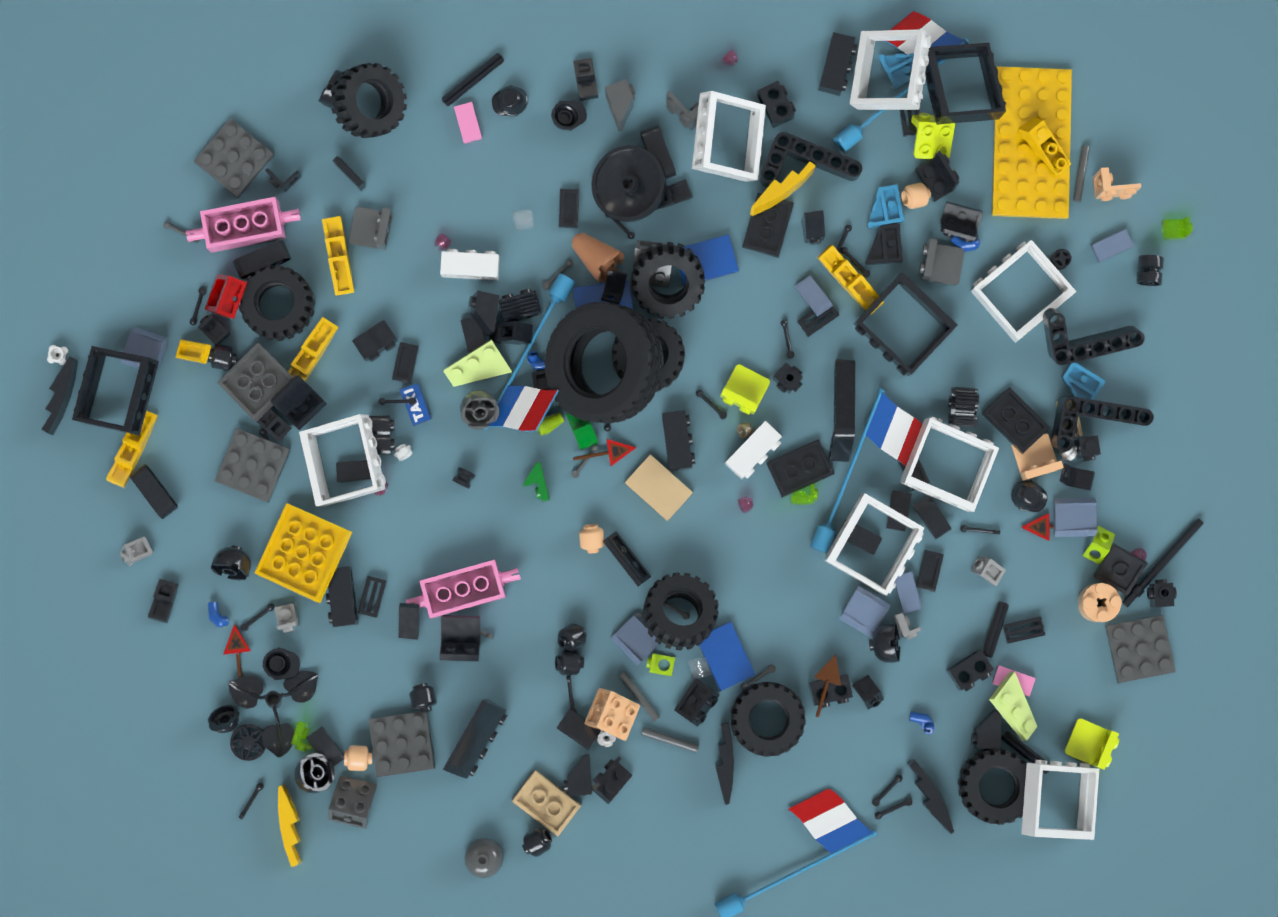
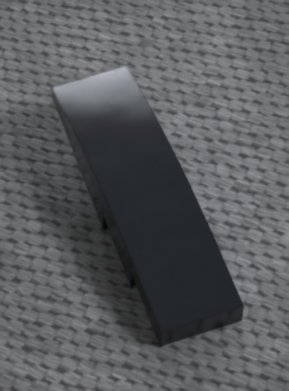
M70 356L49 388L55 394L45 408L51 414L41 430L51 435H54L64 416L76 379L78 361Z
M726 722L720 724L725 743L718 745L722 764L716 765L715 768L724 803L728 805L733 786L734 757L729 723Z
M911 759L907 765L920 778L914 784L927 797L922 804L952 834L954 829L940 794L924 770L914 759Z

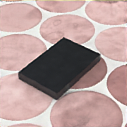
M757 193L755 202L762 195L761 193ZM783 200L754 216L751 215L742 248L779 258L794 203Z
M1010 387L982 412V415L1022 455L1051 428Z
M819 439L766 463L782 498L834 475Z

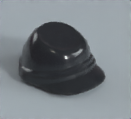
M512 85L498 91L492 98L493 110L501 116H518V114H521L526 109L528 104L526 93L521 88Z
M559 101L552 109L551 117L557 128L571 131L586 121L587 113L584 106L578 101Z
M1033 480L1018 482L1012 489L1011 500L1019 510L1040 512L1047 503V493Z
M278 647L269 651L264 656L262 667L264 672L274 680L288 679L296 676L299 672L300 659L295 653Z
M234 705L221 706L210 714L208 718L209 728L218 733L231 732L237 728L240 713Z

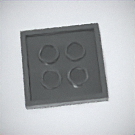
M229 119L194 160V163L239 198L275 155L233 120Z
M257 343L217 383L257 422L273 406L270 401L274 395L294 377L260 343Z
M236 428L215 482L269 503L291 450Z
M1163 615L1105 626L1117 683L1176 672Z
M420 711L369 719L376 777L435 769L427 712L421 713Z

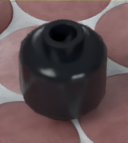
M215 344L210 349L208 363H211L212 368L229 370L231 365H235L237 354L233 353L231 346Z
M574 623L564 627L558 632L559 646L569 652L580 648L586 642L587 634L585 629Z
M562 650L555 656V669L563 676L577 675L580 669L584 668V658L580 657L577 650L573 652Z
M428 683L413 686V690L409 693L413 709L420 710L421 713L432 711V706L437 704L434 688L428 686Z
M538 827L524 836L522 847L528 855L531 854L534 857H538L551 848L552 837L546 829Z

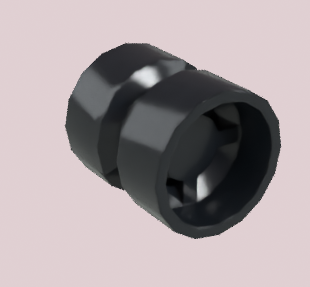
M1157 255L1139 256L1138 268L1140 271L1137 272L1136 283L1143 286L1162 285L1163 274L1160 270L1163 269L1164 258Z

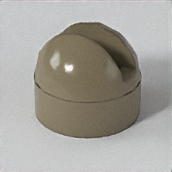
M744 422L737 426L738 435L742 439L752 435L754 428L751 427L750 423Z

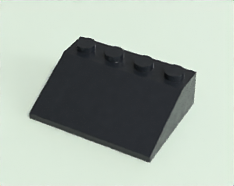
M483 699L443 770L465 779L469 776L473 777L478 769L476 763L479 758L483 760L488 751L486 746L489 741L493 742L498 732L495 730L499 724L503 725L508 716L505 714L507 710L489 699Z

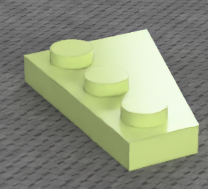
M492 339L443 369L453 387L512 372Z
M1009 672L989 700L1020 739L1027 741L1037 728V724L1016 673Z

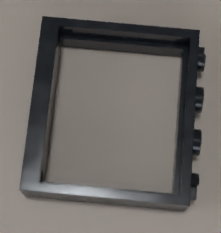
M990 43L935 46L929 48V62L926 66L925 76L936 125L999 120L1006 112V102L1003 100L1002 85L999 84L998 69L994 64V53L991 52ZM979 57L991 109L949 112L937 60Z
M903 272L890 283L853 323L856 326L855 330L861 336L865 335L873 348H879L883 352L882 356L888 362L892 361L897 365L896 369L902 375L906 374L907 376L912 375L958 326ZM898 284L944 327L942 332L909 367L863 324L864 320Z
M91 346L81 387L78 391L76 406L73 410L72 420L140 436L159 361L149 357ZM106 357L140 363L124 426L89 418Z

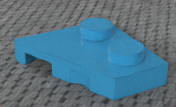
M914 53L909 55L896 54L884 56L883 54L878 56L894 89L910 81Z
M897 184L878 188L867 225L868 229L880 227V225L904 222Z
M1071 363L1062 376L1074 397L1092 400L1095 399L1106 382L1077 363ZM1087 403L1084 407L1085 412H1087V410L1090 407L1089 403Z

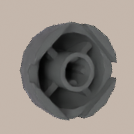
M476 390L468 393L463 398L460 412L463 422L468 424V427L484 429L498 419L499 407L493 395L486 391Z
M482 838L469 845L464 859L470 873L476 877L487 878L499 871L504 857L498 843L492 839Z

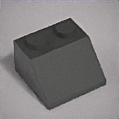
M627 79L605 87V97L618 131L623 130L633 108V100H635L634 88L632 84L628 85Z

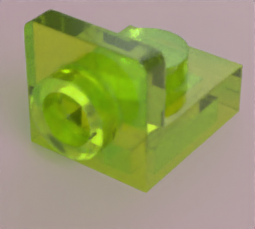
M1184 217L1183 219H1164L1162 221L1163 240L1186 239L1193 231V224L1190 222L1189 217Z
M810 484L809 495H806V492H794V495L790 496V504L813 505L814 500H818V489H815V484Z
M298 721L291 744L296 745L295 749L306 752L307 749L313 748L309 743L303 742V739H306L310 728H307V722Z

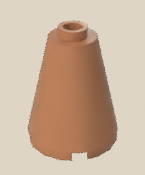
M578 233L572 239V248L598 283L600 281L605 282L609 269L617 271L615 267L618 263L622 264L624 254L621 251L586 233Z

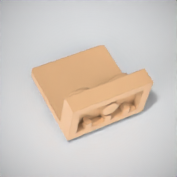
M1109 167L1101 168L1092 177L1095 199H1101V201H1109L1113 197L1129 199L1141 188V183L1111 186L1113 175L1109 173Z
M1044 434L1023 455L1011 445L1022 481L1064 468L1062 461L1057 462L1048 434Z
M599 688L584 724L626 741L640 705L613 691Z

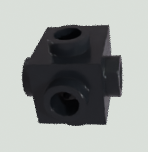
M785 363L772 378L777 383L776 387L783 393L788 392L790 394L792 390L796 392L803 385L800 382L803 379L801 376L802 372L796 366L791 367L788 363Z
M1167 579L1155 580L1154 584H1149L1147 598L1150 599V607L1174 606L1177 591L1173 587V583H1167Z

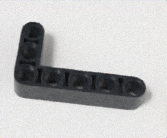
M780 132L774 139L761 171L760 183L764 187H769L774 180H777L786 156L806 164L811 162L816 168L849 181H855L860 177L862 165L857 160L787 132ZM785 139L788 144L781 146L778 144V140ZM797 146L804 147L805 152L798 153L795 148ZM820 153L823 159L816 160L813 154ZM777 156L781 161L773 163L771 157ZM831 161H839L840 166L833 167L831 165ZM855 167L858 173L851 174L848 168ZM770 173L774 179L768 181L764 178V174Z
M1049 308L1043 313L1048 354L1058 365H1067L1139 347L1145 340L1144 334L1135 326H1126L1068 341L1064 316L1054 308ZM1057 315V319L1051 322V318ZM1060 333L1059 338L1056 339V340H1053L1054 336H1055L1056 334ZM1136 333L1135 338L1130 340L1131 335ZM1118 338L1117 342L1112 344L1113 339ZM1100 342L1099 346L1093 349L1094 344ZM1078 347H1081V350L1078 353H1075V350ZM1063 351L1062 356L1059 357V358H1056L1057 354H1058L1059 352Z
M836 359L834 370V430L830 444L829 461L849 462L855 436V360Z
M1065 395L1058 400L1051 444L1054 449L1067 452L1073 447L1079 415L1141 426L1150 425L1153 422L1154 415L1151 410ZM1068 400L1072 401V406L1070 409L1066 408V403ZM1089 403L1090 410L1085 412L1084 407ZM1105 406L1108 407V413L1106 415L1103 414V408ZM1123 409H1125L1127 412L1125 418L1121 417V412ZM1144 412L1145 418L1143 421H1140L1139 416ZM1065 419H1068V426L1066 428H1063V421ZM1061 438L1065 439V444L1063 447L1059 446V441Z

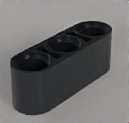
M656 125L640 131L645 149L655 155L661 162L666 179L676 176L673 162L659 126Z
M280 240L235 259L233 264L240 280H244L249 275L253 277L256 274L254 271L257 269L262 271L265 269V266L275 267L276 265H281L289 261L291 256L285 242Z
M146 464L130 475L133 483L161 519H164L179 508Z

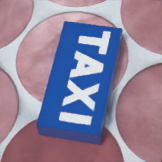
M418 383L401 389L400 392L403 399L413 397L417 400L415 405L405 403L413 426L431 420Z

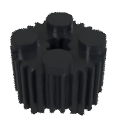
M951 387V394L948 399V407H950L948 424L959 426L977 425L978 417H975V415H977L979 407L978 389Z

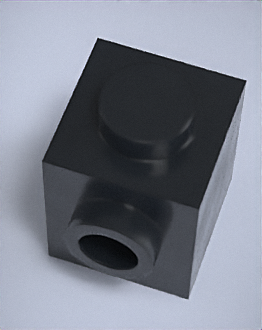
M1098 435L1074 440V444L1077 446L1076 451L1078 452L1076 455L1077 459L1084 458V461L1096 460L1095 457L1101 454Z

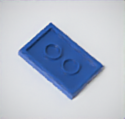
M729 235L684 246L685 249L690 248L694 255H697L700 259L705 281L739 272ZM679 268L683 286H685L686 275L684 271H682Z
M626 280L619 305L633 309L630 282ZM606 283L573 287L575 308L583 304L587 305V303L605 302L601 301V297Z
M731 622L712 630L710 636L699 645L720 691L755 675Z

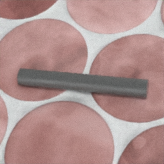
M1086 145L1082 146L1073 198L1074 202H1081L1090 149Z
M626 672L619 675L621 680L655 722L660 716Z
M643 728L641 734L696 753L699 745L647 728Z

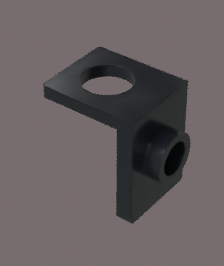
M268 168L265 169L271 177L269 181L276 188L280 186L285 192L302 177L298 171H295L282 183Z
M609 269L601 301L620 304L627 278L626 273Z
M1064 463L1059 481L1065 486L1091 491L1095 472L1073 468Z

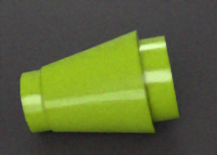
M558 412L545 416L537 430L539 435H548L564 423L562 415Z

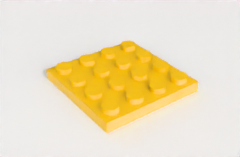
M286 503L255 574L321 603L352 532Z

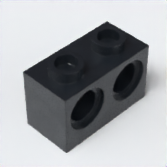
M779 81L757 91L760 103L766 105L765 113L773 128L794 119V112H796L792 101L789 102L786 97L788 95L784 85H780ZM770 92L777 93L778 97L776 99H772L768 96V94ZM784 109L786 114L781 116L777 113V110Z
M977 650L946 671L958 690L964 689L966 692L975 686L974 682L981 679L983 681L990 677V672L994 668L983 651ZM977 661H981L984 665L981 672L975 670V663ZM962 671L967 674V680L963 683L958 678L959 673Z
M848 674L840 675L841 684L845 686V693L843 695L836 693V684L829 683L822 708L829 707L830 702L837 701L838 704L849 702L848 698L853 697ZM818 680L808 683L814 706L819 705L820 699H818L816 693L820 688H824L826 681Z

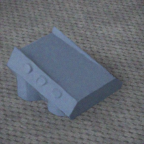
M133 327L123 352L159 361V368L167 349V337ZM121 360V363L139 368L140 363Z
M1095 498L1053 499L1054 537L1085 538L1096 536L1098 529L1096 516L1097 502Z
M858 585L849 598L839 619L872 638L885 617L890 604Z
M638 611L611 637L614 643L637 666L659 645L655 642L656 637H650L648 634L649 628H645L643 623L645 618Z

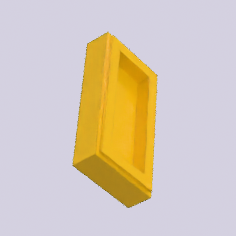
M180 339L175 357L206 364L211 345Z

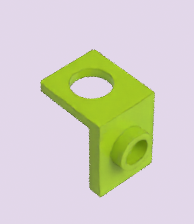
M1097 526L1096 536H1093L1091 544L1083 553V557L1100 564L1109 553L1115 534ZM1090 551H1099L1101 556L1094 557L1090 554Z
M652 653V657L648 656L646 668H650L649 673L672 676L675 657ZM663 659L670 663V667L666 671H662L658 667L659 662Z

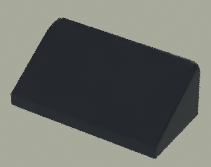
M569 709L557 726V729L589 750L601 730L585 725L586 719Z

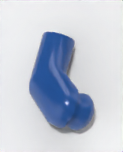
M954 236L951 240L958 248L964 249V252L976 250L980 245L979 238L977 241H972V243L963 241L958 236Z
M530 351L527 356L529 364L535 370H545V360H542L536 351Z
M209 602L208 613L210 621L220 628L227 626L229 619L227 616H222L218 613V602Z
M910 712L909 721L918 722L925 734L930 735L934 732L935 725L929 715Z

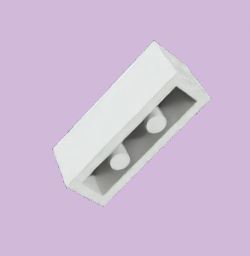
M447 249V252L442 251L440 270L442 277L499 280L500 256L496 252L485 251L482 254L477 253L475 250H466L464 253L458 252L457 249Z
M765 421L726 461L725 465L741 480L744 477L748 479L755 471L753 467L757 463L761 465L768 458L766 454L769 450L775 451L781 444L779 440L782 436Z

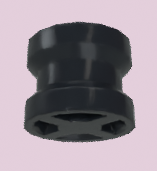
M1058 249L1050 257V262L1057 270L1065 269L1072 260L1070 252L1066 249Z
M458 467V474L453 477L452 481L469 489L471 486L470 482L476 475Z

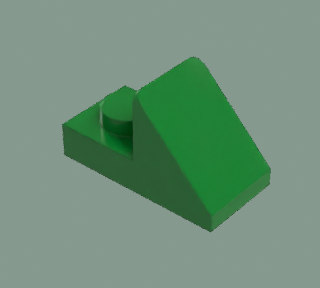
M566 414L580 450L598 443L589 421Z
M538 462L522 486L528 487L538 484V487L535 488L537 499L541 498L542 502L550 501L541 462Z

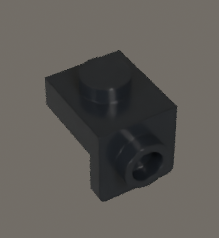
M212 314L203 317L199 322L198 328L214 344H220L231 334Z
M869 675L852 685L868 710L877 707L884 700L881 691Z

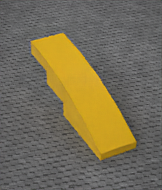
M809 162L799 175L792 170L782 183L774 180L753 204L750 215L754 216L786 199L807 181L814 173L816 166Z
M341 216L322 219L335 296L354 293Z
M830 244L817 256L829 273L864 310L879 296L861 274H858L849 261L844 259L833 245ZM882 301L872 313H874L884 303V301Z
M322 317L301 346V351L291 363V368L288 372L293 377L299 375L306 381L339 327Z
M146 410L140 436L129 433L125 434L122 439L123 444L114 458L115 463L106 477L108 482L125 488L147 444L158 415Z
M284 784L278 787L279 824L286 854L291 867H294L302 862L294 845L301 841L294 825L295 822L300 820V817Z

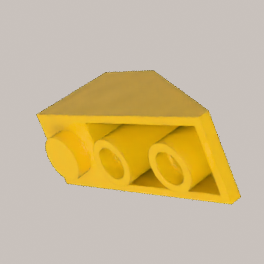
M1032 117L1018 129L1027 144L1056 176L1060 175L1071 165L1044 120Z

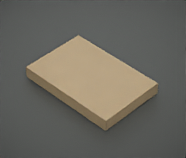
M651 454L625 482L628 487L666 521L693 494L689 488Z
M537 770L532 773L512 800L514 804L557 837L581 807L579 802L568 796L566 792Z

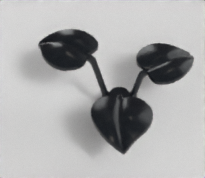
M299 671L296 676L285 679L283 686L288 691L287 693L279 694L277 691H270L263 696H260L263 692V684L254 676H244L228 682L230 694L239 706L247 709L254 708L257 705L258 699H265L268 707L273 709L276 725H269L262 733V742L276 757L284 756L291 749L295 739V732L290 724L284 723L280 725L277 708L282 704V697L291 695L293 701L297 703L309 701L316 692L318 674L311 671Z

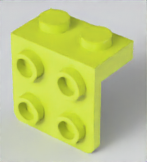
M928 113L912 115L911 122L917 127L914 157L933 159L936 152L941 151L942 154H946L949 158L955 123L936 125L934 115Z
M738 364L720 397L723 398L722 401L730 406L734 404L740 407L739 410L743 413L754 415L770 384V380Z
M1079 718L1075 723L1064 752L1080 761L1105 770L1112 761V756H1110L1112 750L1116 749L1119 744V733Z

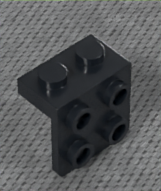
M946 201L940 220V231L947 237H962L963 241L970 243L977 241L978 228L983 211Z
M299 375L292 378L270 401L298 430L303 428L327 405Z

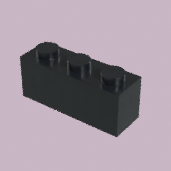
M833 32L818 91L840 96L842 91H846L848 80H845L846 73L851 71L853 62H849L850 57L855 55L857 44H854L855 37Z
M685 410L662 413L669 471L692 469V464H696L694 452H690V445H693L692 433L688 434L687 426H690L689 415H685Z
M352 567L336 568L328 585L329 593H326L327 605L330 604L331 612H328L329 623L333 627L357 625L358 615Z

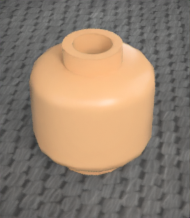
M921 182L905 186L901 193L903 204L910 209L926 206L931 197L930 189Z
M598 524L584 525L583 529L579 531L580 547L587 550L588 553H597L605 545L603 543L604 531L601 527H598Z
M351 745L348 750H345L344 766H347L348 770L365 771L368 764H372V753H368L367 746Z

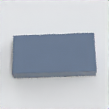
M1126 229L1091 245L1099 263L1134 247Z
M811 276L795 286L797 292L817 317L833 306L832 302Z
M908 572L900 577L897 576L894 583H896L895 587L903 614L922 609L913 573Z

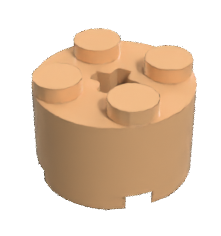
M1105 583L1089 585L1078 596L1080 614L1092 622L1112 620L1119 613L1122 604L1117 590ZM1101 599L1102 606L1097 607L1098 601L1096 600Z

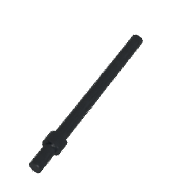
M1198 518L1138 585H1134L1131 593L1122 602L1125 607L1128 608L1137 597L1140 598L1150 582L1204 524L1201 519Z

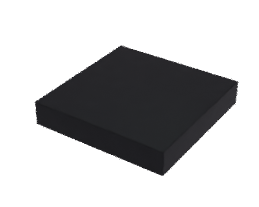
M1113 543L1109 553L1094 573V577L1128 596L1148 562Z

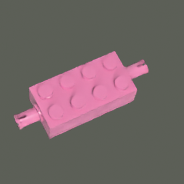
M276 197L200 211L202 228L186 230V235L188 234L186 237L188 242L205 239L206 247L211 253L285 239V223L300 221V211L297 208L282 212Z
M491 560L421 580L422 595L406 599V603L419 604V608L425 606L430 619L506 598L504 584L521 580L519 574L512 576L519 573L518 567L501 572L498 569L496 560Z

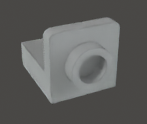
M145 536L123 545L120 552L123 562H127L128 566H132L134 562L153 554Z
M981 555L974 562L971 569L972 573L981 576L994 586L998 585L1006 569L992 559Z
M291 603L275 607L278 622L277 630H283V633L295 631L294 627L299 626L295 604Z
M899 613L893 616L901 638L906 637L908 640L918 636L917 632L921 631V628L916 627L909 630L910 622L907 615L904 616L903 613Z

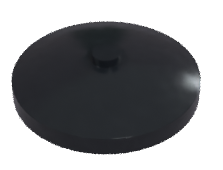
M627 145L615 148L608 152L597 164L592 177V194L601 211L615 220L634 222L644 219L656 210L664 197L666 190L664 168L655 155L642 147Z

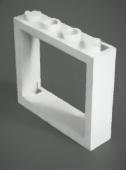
M924 30L861 31L850 105L857 110H919L921 99H923L922 89L926 81L925 70L929 62L928 51L931 47V36ZM916 40L907 98H866L875 41Z
M714 91L700 93L692 169L745 182L758 180L766 105ZM716 101L751 110L744 171L710 163Z
M1032 240L1027 244L1025 241L1016 248L1017 252L1013 256L1009 253L1001 260L1003 264L999 267L996 265L987 272L989 276L984 280L982 277L973 284L974 288L971 290L973 295L1015 343L1043 320V313L1047 309H1057L1076 293V290ZM1028 252L1063 294L1016 332L981 290Z
M359 414L299 432L316 507H325L386 489V480L381 471V459L377 454V441L373 436V424L369 415ZM359 424L373 486L330 498L316 436Z
M932 416V418L924 419L899 483L964 511L974 512L999 448L994 446V443L990 440L983 439L982 441L978 439L977 435L972 432L966 431L964 433L959 431L960 427L949 424L948 426L943 424V420L940 418L937 419ZM930 428L985 451L967 500L911 477Z
M861 493L825 556L824 561L879 593L887 595L895 588L896 583L894 582L897 576L900 577L903 574L906 560H910L913 556L915 544L922 540L924 527L871 496ZM867 504L912 529L910 536L881 586L836 560Z
M1035 760V763H1027L1021 834L1033 837L1094 840L1099 769L1090 768V764L1080 763L1079 766L1074 762H1065V765H1062L1060 761H1050V764H1047L1046 760ZM1043 770L1081 773L1077 829L1039 827Z

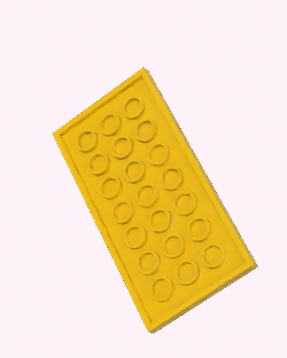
M997 66L999 84L1002 85L1003 100L1006 102V112L999 120H994L992 216L1068 219L1070 166L1060 175L1056 176L1027 144L1018 129L1032 117L1044 120L1070 161L1072 69Z

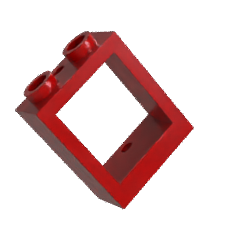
M217 274L204 310L234 319L247 282L232 276Z

